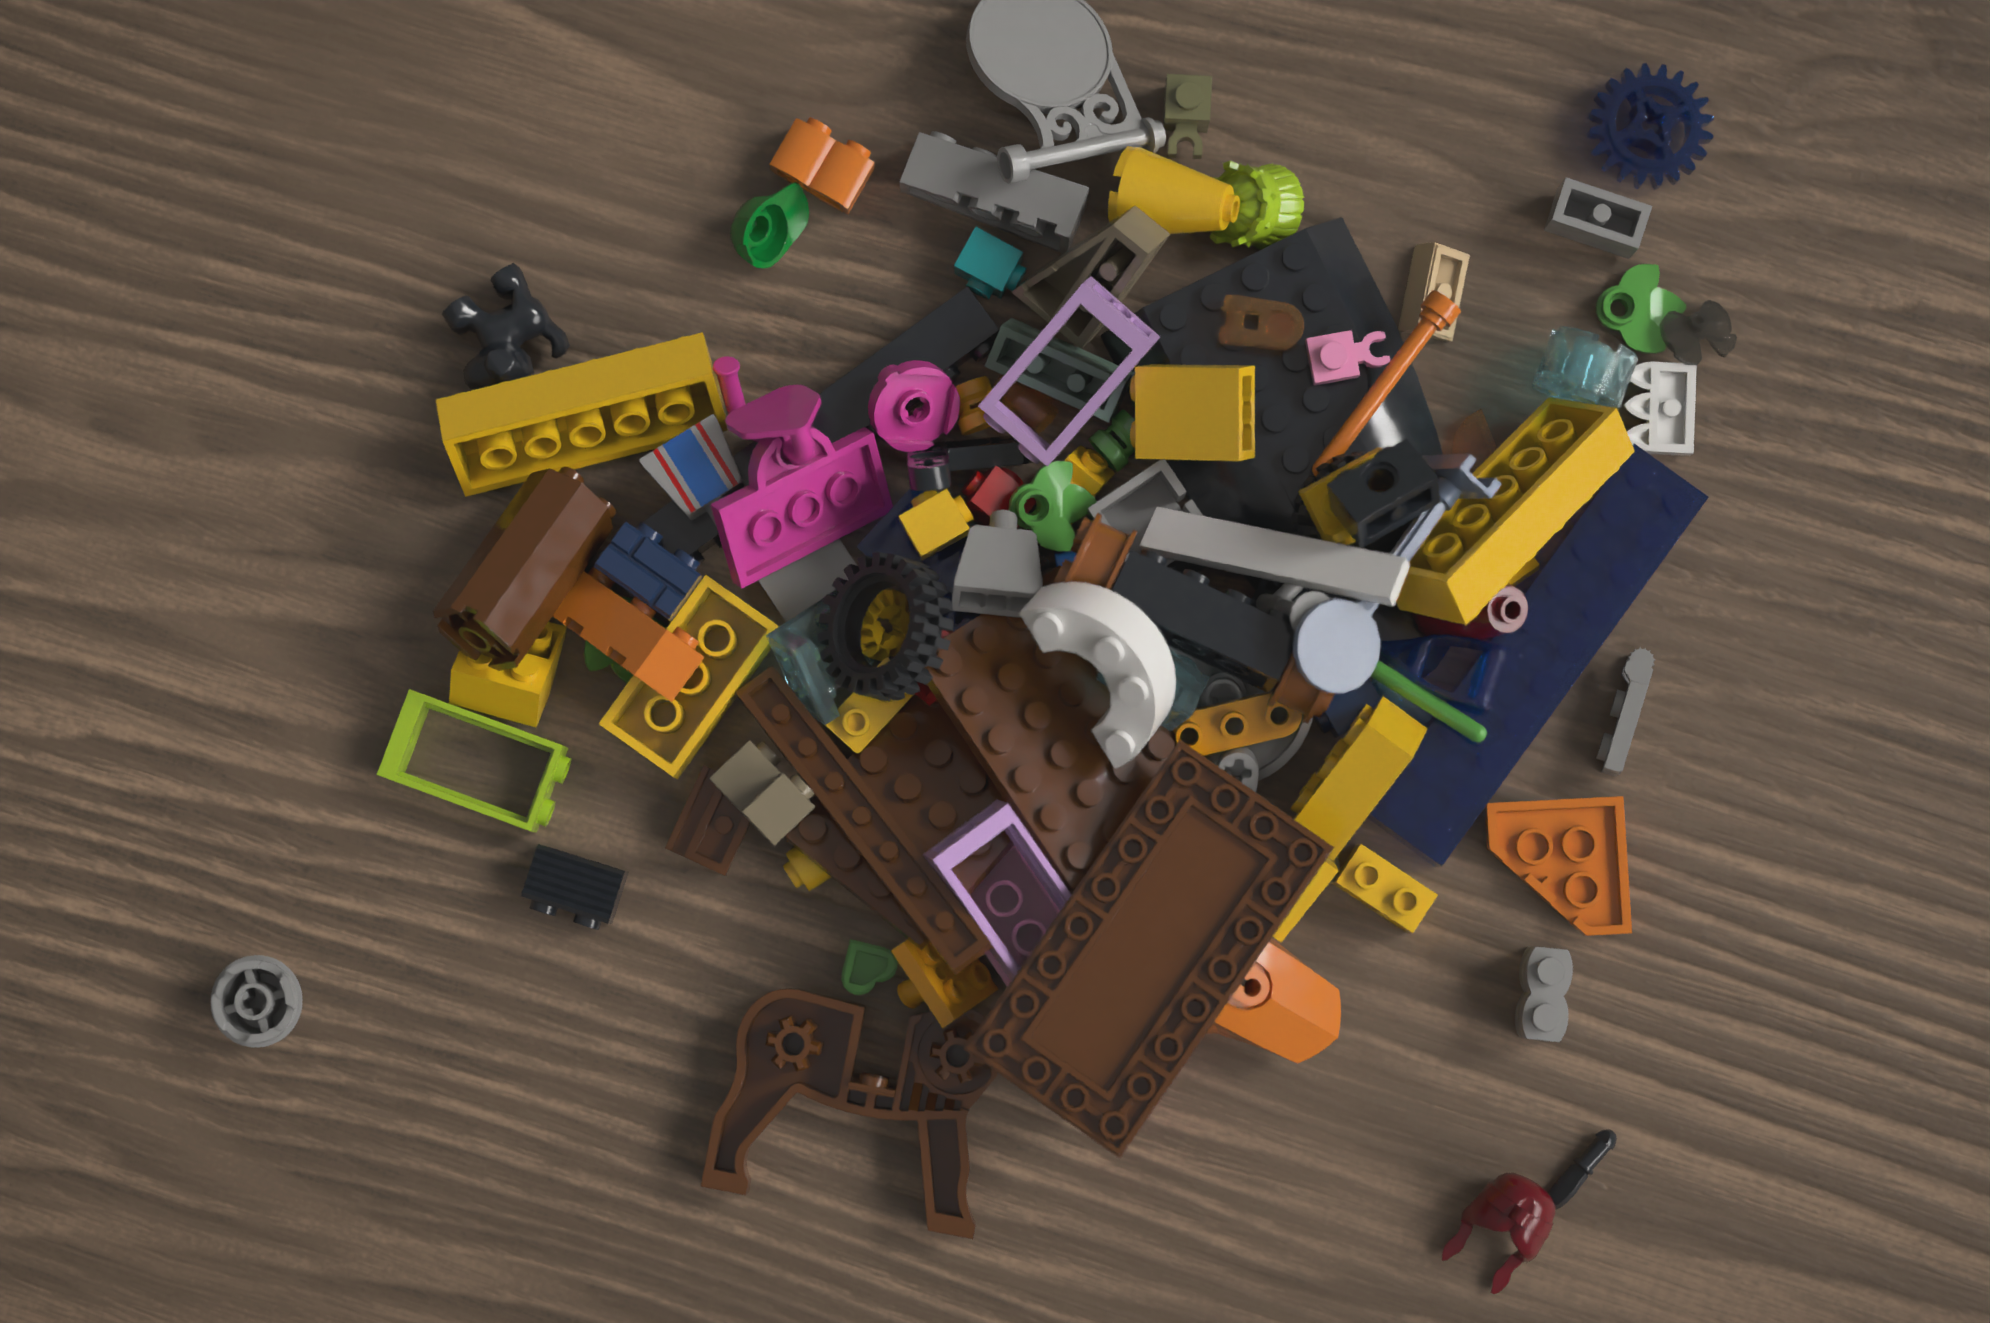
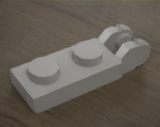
M1646 648L1634 649V652H1630L1631 656H1628V660L1625 661L1626 664L1621 675L1627 684L1626 692L1617 689L1610 711V716L1617 718L1612 735L1608 733L1603 734L1596 759L1604 761L1601 772L1615 777L1623 771L1652 676V666L1654 667L1655 665L1654 654H1651L1650 650L1648 651Z

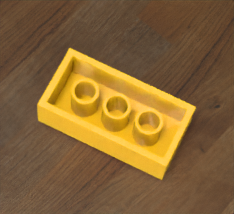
M706 574L667 627V630L672 633L678 626L700 643L695 650L703 655L704 659L672 702L633 675L599 722L600 726L676 779H679L737 698L735 692L747 684L783 633L781 627Z

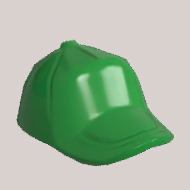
M794 182L770 196H759L749 199L737 210L730 227V239L738 255L754 267L762 269L772 267L783 257L805 229L809 219V205L800 184Z

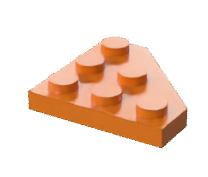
M1623 796L1484 804L1487 850L1583 936L1632 933Z

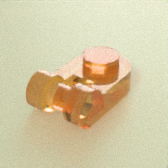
M1226 295L1223 310L1227 312L1225 326L1220 327L1218 341L1235 346L1245 345L1271 350H1287L1295 346L1301 339L1304 331V318L1294 305L1285 302L1240 295ZM1245 314L1259 316L1257 330L1243 328Z

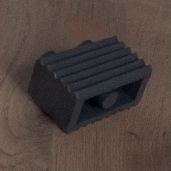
M537 844L521 897L532 900L530 909L556 916L558 908L575 913L574 923L599 930L601 922L613 923L629 872Z

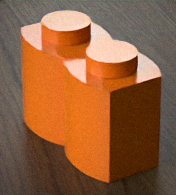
M809 117L807 122L796 118L769 164L770 171L789 183H799L804 191L809 192L821 201L848 215L875 169V162L869 159L871 152L852 140H848L846 144L836 141L830 137L832 130L814 118Z

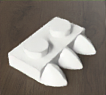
M1644 362L1634 366L1625 374L1633 384L1647 389V393L1634 396L1624 404V407L1631 414L1646 420L1645 424L1637 425L1627 431L1633 447L1645 451V454L1691 456L1694 453L1697 364Z

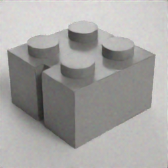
M1165 459L1159 460L1090 506L1086 514L1093 521L1096 514L1100 513L1102 514L1101 522L1128 535L1133 529L1138 531L1125 561L1131 550L1139 554L1141 553L1140 543L1156 507L1203 516L1192 499L1185 503L1182 509L1180 508L1178 502L1184 499L1187 491ZM1165 558L1167 560L1166 566L1169 568L1178 561Z

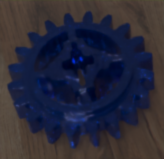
M1647 63L1641 65L1637 77L1634 76L1629 68H1625L1621 73L1622 84L1616 79L1610 78L1605 84L1609 94L1598 92L1594 98V102L1602 109H1593L1588 114L1587 118L1599 125L1591 128L1587 133V137L1600 139L1601 142L1594 148L1592 155H1608L1609 158L1604 163L1602 169L1607 171L1614 166H1618L1620 168L1617 175L1619 183L1629 174L1634 175L1635 189H1639L1646 177H1648L1653 189L1657 190L1662 185L1664 175L1672 185H1675L1680 180L1679 169L1687 175H1690L1696 169L1691 158L1702 161L1706 157V150L1699 144L1709 143L1714 135L1702 128L1711 124L1714 116L1700 113V110L1709 102L1708 97L1699 99L1692 97L1699 84L1694 82L1687 87H1683L1681 85L1684 77L1682 70L1677 72L1672 79L1667 78L1666 64H1662L1654 76L1651 75ZM1646 94L1661 96L1673 105H1661L1652 96L1647 97ZM1628 100L1631 106L1629 111L1630 122L1626 128L1617 131L1616 116L1620 104ZM1646 120L1648 124L1656 123L1659 128L1656 132L1652 129L1644 130L1642 124ZM1683 122L1684 139L1679 151L1673 154L1669 145L1672 142L1671 130L1675 125ZM1626 147L1640 148L1649 157L1654 156L1655 160L1639 157Z

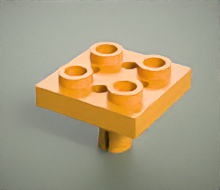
M907 939L891 950L909 977L908 980L901 982L897 986L900 1000L904 1005L912 1009L925 1001L942 1028L998 990L991 979L989 970L979 959H976L955 975L930 942L921 951Z

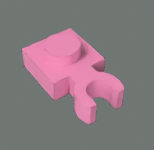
M1352 330L1306 338L1305 344L1313 386L1359 378L1358 364L1364 363L1366 366L1374 369L1386 366L1390 362L1389 356L1375 357L1369 350V346L1372 343L1385 340V332H1371L1364 337L1362 342L1354 343Z

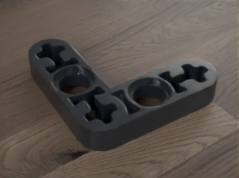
M1013 436L935 442V445L926 450L907 452L910 489L914 491H932L950 487V471L1033 463L1018 449L1019 442Z

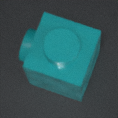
M975 226L954 264V274L967 280L966 287L978 296L990 299L991 295L1002 299L1007 289L1013 291L1019 286L1027 268L1021 265L1023 262L1022 251Z

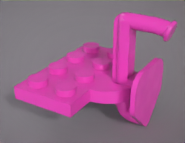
M724 356L715 360L713 371L717 374L728 414L725 420L727 428L740 438L752 439L758 444L752 451L748 466L749 485L710 504L732 581L740 588H744L894 511L874 432L863 427L831 443L827 436L811 426L821 405L820 395L803 385L784 386L746 404L737 373L740 369V363L734 357Z

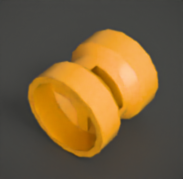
M988 377L975 378L955 386L960 397V417L957 423L963 436L970 435L991 427L983 417L985 412L978 407L992 390Z

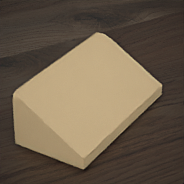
M1435 242L1417 244L1415 246L1398 325L1399 331L1408 334L1412 333L1421 320L1419 314L1423 309L1420 305L1431 290L1443 294L1458 307L1460 306L1470 254ZM1457 318L1450 327L1445 326L1441 332L1436 330L1431 338L1452 342Z

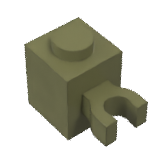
M1167 74L1164 89L1163 127L1165 131H1175L1168 142L1167 158H1176L1177 144L1181 141H1188L1192 144V159L1202 158L1203 144L1198 132L1207 133L1211 114L1212 76Z

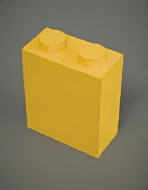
M1151 364L1135 367V375H1133L1130 382V396L1132 401L1135 402V421L1131 425L1130 440L1135 448V459L1242 461L1255 458V366Z

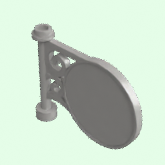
M981 0L970 19L966 34V47L971 65L989 90L1000 99L1017 107L1029 119L1037 133L1040 149L1027 152L1021 144L1001 147L997 155L998 169L1005 183L1010 184L1027 180L1032 169L1123 151L1127 146L1142 147L1156 153L1159 147L1165 145L1166 134L1162 123L1159 120L1154 121L1150 117L1141 118L1113 55L1108 30L1099 15L1084 0ZM1107 78L1122 110L1124 120L1120 124L1111 125L1119 112L1117 102L1107 94H1098ZM1095 108H1103L1105 110L1099 119H1097L1093 112ZM1056 120H1065L1062 127L1056 124ZM1072 125L1076 131V141L1054 146L1053 139L1063 141L1068 138Z

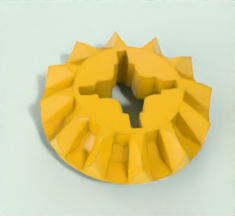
M887 588L880 592L870 604L861 629V648L863 655L883 661L885 657L895 656L900 650L909 626V604L905 594ZM878 617L889 620L893 628L892 632H884L885 629L881 626L882 623L877 620Z

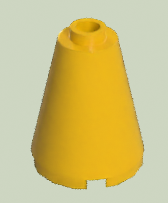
M1127 146L1121 153L1115 166L1113 176L1121 177L1118 192L1110 191L1109 222L1133 206L1138 207L1170 234L1223 231L1227 228L1229 222L1234 223L1237 219L1240 199L1239 196L1234 195L1232 185L1141 147Z

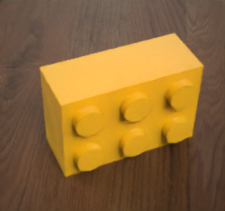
M1384 696L1374 708L1368 704L1362 708L1350 725L1351 728L1344 738H1340L1324 759L1323 765L1317 773L1314 772L1290 807V810L1296 813L1293 818L1334 847L1328 856L1332 861H1334L1413 759L1428 729Z

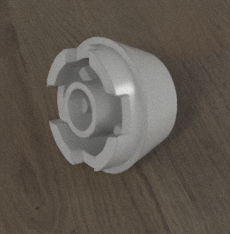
M251 955L232 962L219 974L212 989L210 1003L214 1021L227 1038L242 1046L258 1048L279 1042L293 1030L301 1014L303 998L300 984L289 967L269 956Z

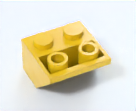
M548 622L517 668L497 671L488 666L492 658L481 654L476 661L465 656L459 650L451 669L449 704L537 728L551 692L567 627Z

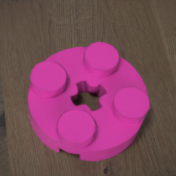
M920 360L907 361L899 365H888L883 368L879 373L878 382L872 389L868 403V415L872 428L890 446L904 452L926 450L935 445L932 442L934 439L938 438L942 432L947 435L954 427L960 410V397L950 377L935 364ZM917 397L921 402H924L922 408H915L913 415L908 416L905 406L911 399Z

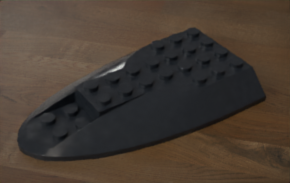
M1342 217L1294 233L1134 313L1160 336L1135 367L1151 364L1255 366V458L1242 461L1166 460L1187 491L1186 497L1189 501L1193 500L1203 516L1288 534L1298 532L1297 524L1291 523L1292 513H1299L1300 504L1294 503L1299 493L1298 491L1306 487L1303 483L1308 476L1316 477L1312 472L1313 464L1386 368L1384 366L1374 369L1366 366L1364 363L1358 364L1359 378L1313 386L1305 344L1306 338L1352 330L1354 343L1362 342L1364 337L1371 332H1385V340L1372 343L1369 346V350L1375 357L1389 356L1390 361L1403 345V340L1390 311ZM1110 329L1100 336L1113 363L1116 365H1120L1133 350ZM1412 363L1344 455H1351V452L1355 451L1370 452L1377 447L1394 446L1406 438L1421 456L1443 455L1436 427ZM1129 385V387H1128V389H1127L1129 395H1130V385ZM1403 525L1362 549L1389 554L1401 537ZM1356 542L1347 545L1360 548ZM1244 575L1256 590L1262 578ZM1271 580L1267 583L1268 586L1280 588L1284 584L1279 582L1276 586ZM1304 588L1301 594L1316 591L1324 593L1330 599L1353 602L1357 600L1356 598ZM1396 602L1394 606L1379 604L1372 614V619L1376 623L1380 637L1379 661L1411 681L1423 679L1435 670L1450 649V646L1430 641L1418 629L1412 612L1400 610Z

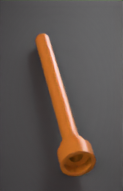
M1431 290L1420 305L1423 310L1419 314L1421 320L1313 464L1312 472L1315 476L1319 474L1316 470L1318 466L1322 463L1331 464L1334 462L1332 457L1344 454L1434 332L1436 330L1441 332L1445 326L1450 327L1461 313L1460 308L1443 294Z

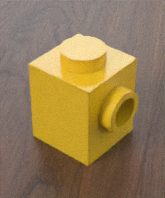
M947 489L940 493H937L936 490L925 491L911 500L912 509L899 515L900 523L922 561L968 536L970 528L967 522L973 520V516L961 495L952 498Z

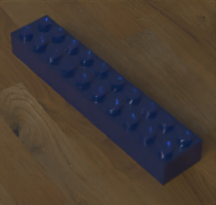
M1635 443L1632 445L1635 452L1592 495V498L1584 506L1522 592L1528 604L1527 617L1522 626L1516 631L1489 638L1444 699V702L1483 725L1487 731L1486 738L1481 742H1473L1432 716L1425 726L1428 729L1413 759L1367 817L1434 867L1443 866L1709 498Z

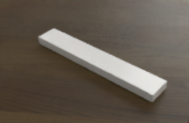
M1156 507L1140 543L1142 549L1155 552L1164 558L1394 606L1410 567L1405 557L1162 507Z

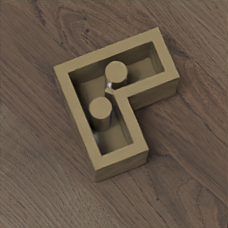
M749 740L709 780L771 845L775 846L815 808L809 801L815 793L797 774H793L789 779L784 773L781 774L775 767L781 760L763 741L755 746Z

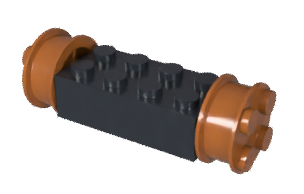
M1100 513L1096 514L1093 521L1087 518L1083 519L1070 550L1077 555L1073 562L1066 559L1063 561L1053 584L1060 582H1082L1097 585L1121 595L1149 617L1162 634L1167 646L1267 693L1273 688L1267 705L1272 707L1278 702L1303 714V722L1306 724L1310 722L1313 715L1320 718L1323 711L1326 712L1335 693L1322 692L1308 684L1297 669L1293 654L1295 631L1291 626L1290 616L1275 609H1269L1268 613L1250 606L1252 599L1238 591L1227 589L1225 593H1222L1208 586L1210 580L1195 571L1184 569L1183 573L1173 570L1166 566L1167 560L1164 557L1150 550L1142 549L1140 554L1131 550L1125 561L1138 531L1133 529L1128 535L1101 522L1102 514Z

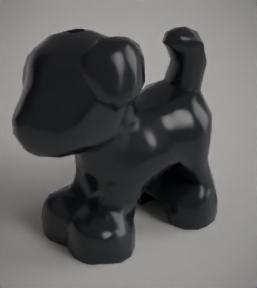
M514 263L500 269L490 280L499 297L505 300L512 299L511 305L487 313L478 307L469 296L465 295L452 302L442 312V316L452 331L459 335H463L468 331L477 334L482 350L463 369L465 384L470 389H479L504 381L534 375L530 356L520 348L527 340L543 336L550 341L551 357L556 359L566 354L570 346L566 333L550 319L543 304L538 299L532 297L523 272Z

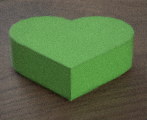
M850 939L842 970L841 981L843 986L854 995L866 994L874 988L876 982L887 981L895 975L898 969V961L891 950L885 947Z

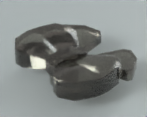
M1711 300L1704 302L1699 311L1694 312L1690 316L1676 311H1669L1660 323L1661 337L1665 345L1674 353V358L1685 365H1698L1701 362L1702 354L1699 341L1704 338L1708 340L1717 354L1724 358L1733 351L1737 340L1736 334H1730L1732 326L1727 311L1718 302Z

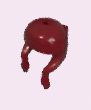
M1516 1173L1499 1175L1495 1180H1491L1480 1191V1194L1463 1210L1460 1229L1444 1246L1442 1260L1447 1261L1463 1249L1472 1232L1473 1225L1497 1232L1509 1231L1511 1239L1518 1250L1494 1274L1491 1293H1499L1508 1285L1512 1272L1521 1263L1532 1261L1549 1237L1554 1224L1552 1221L1556 1214V1206L1553 1199L1540 1185L1525 1176Z

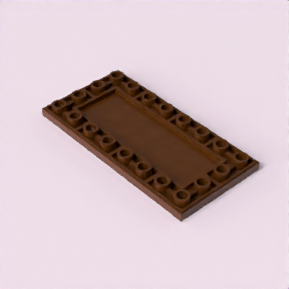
M1179 740L964 1049L1120 1159L1334 847Z

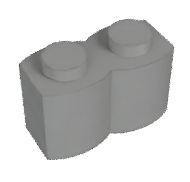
M1528 946L1524 951L1519 966V979L1523 993L1515 1009V1027L1520 1038L1560 1042L1568 1025V1006L1564 995L1570 987L1573 975L1572 958L1568 950Z

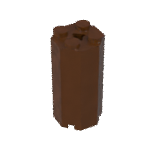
M562 467L559 472L548 468L531 473L433 610L434 618L442 617L437 625L439 632L465 656L477 661L480 655L483 654L492 658L488 666L497 671L517 668L612 531L613 525L611 520L616 514L614 506L607 500L597 497L584 485L583 477L569 467Z

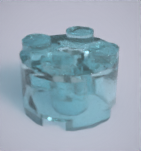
M1560 326L1558 331L1551 330L1533 379L1532 388L1541 393L1551 395L1552 398L1614 407L1619 410L1638 357L1633 351L1619 344L1617 352L1613 351L1611 347L1598 341L1600 335Z

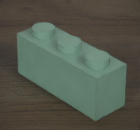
M1010 318L1001 325L984 367L1005 375L1041 333V330ZM1053 337L1016 381L1081 410L1119 365ZM1131 371L1093 416L1109 422L1118 413L1134 372Z

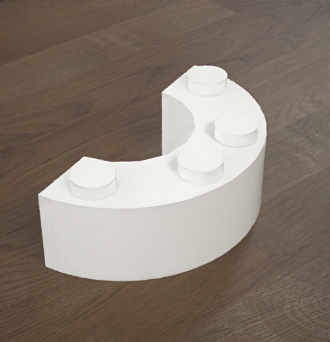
M1060 582L1041 587L1019 614L1043 652L1063 650L1077 653L1092 662L1104 676L1111 693L1110 707L1091 731L1116 769L1132 760L1142 750L1171 709L1176 689V675L1169 648L1162 634L1149 617L1129 600L1111 590L1082 582Z

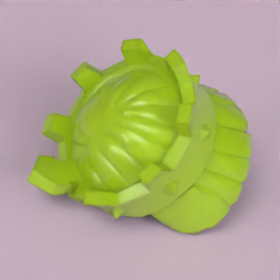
M1231 160L1223 163V169L1226 171L1218 178H1213L1232 185L1234 195L1239 196L1240 207L1236 221L1234 223L1229 222L1227 228L1223 231L1212 232L1209 237L1216 244L1223 242L1231 243L1232 247L1246 245L1249 248L1250 245H1253L1262 250L1297 232L1302 220L1301 214L1304 212V194L1298 177L1284 166L1273 163L1259 167H1253L1248 164L1245 166Z

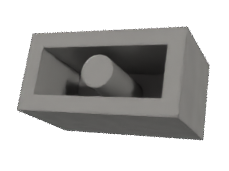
M1566 177L1557 189L1544 231L1630 259L1639 249L1653 206Z

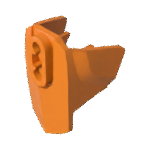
M1272 938L1245 976L1246 984L1244 987L1239 985L1206 1033L1219 1034L1265 1049L1291 1062L1300 1063L1320 1053L1338 1038L1341 1022L1339 989Z

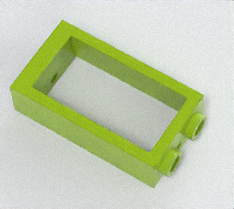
M409 689L377 775L537 833L539 826L546 827L551 819L556 801L550 799L556 782L563 784L572 758L566 757L569 749L566 746ZM429 709L551 753L527 817L405 773Z

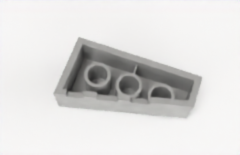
M932 131L930 135L919 132L899 182L901 192L1060 253H1064L1071 248L1087 207L1089 187L1036 169L1030 170L1027 180L1007 184L1000 175L997 155L982 148L974 147L970 149L958 145L952 137L936 131Z

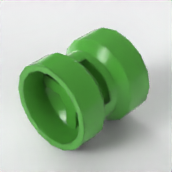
M1124 409L1112 418L1111 425L1106 430H1098L1088 439L1095 451L1106 459L1108 465L1115 472H1119L1128 464V457L1135 452V448L1130 440V429L1135 419Z

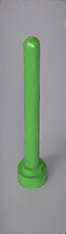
M1378 660L1370 677L1473 742H1481L1486 738L1487 731L1483 725Z

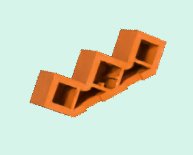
M592 567L588 574L583 571L553 614V617L672 702L704 659V656L695 650L700 642L678 626L671 633L655 622L652 618L657 612L634 596L630 603L610 590L615 582L596 568Z

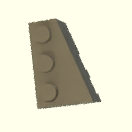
M1133 206L1035 271L1015 288L1012 293L1048 323L1089 277H1093L1122 303L1170 236V233L1138 207ZM1080 305L1059 332L1082 349L1105 325L1085 307Z

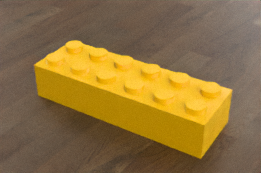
M703 332L436 399L442 442L465 497L525 482L531 473L550 468L559 472L562 467H569L574 470L657 449L713 413L723 432L729 431L725 421L726 412L720 386L713 371V363Z
M1548 397L1472 473L1476 478H1496L1501 483L1493 497L1458 499L1451 510H1445L1409 561V570L1396 599L1398 608L1467 625L1474 619L1480 610L1508 584L1509 580L1528 561L1535 557L1540 548L1556 532L1563 528L1574 513L1583 504L1588 502L1607 479L1615 474L1620 466L1635 452L1617 408Z

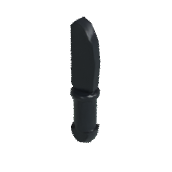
M1606 1129L1598 1132L1595 1135L1594 1141L1579 1158L1574 1159L1575 1164L1570 1165L1547 1192L1553 1199L1556 1209L1563 1207L1576 1194L1588 1178V1174L1592 1175L1593 1169L1610 1149H1614L1617 1136L1613 1130Z

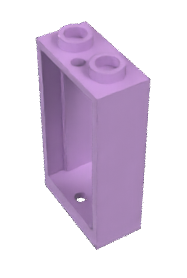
M1089 277L978 407L985 412L983 417L992 428L1003 434L1007 431L1019 442L1018 449L1025 457L1036 464L1041 461L1048 466L1151 349L1160 336L1093 277ZM1080 305H1082L1133 350L1056 440L1049 445L999 400Z
M996 800L925 852L923 856L989 938L993 946L990 952L1012 981L1020 967L951 869L1004 830L1060 911L1071 894L1009 804Z

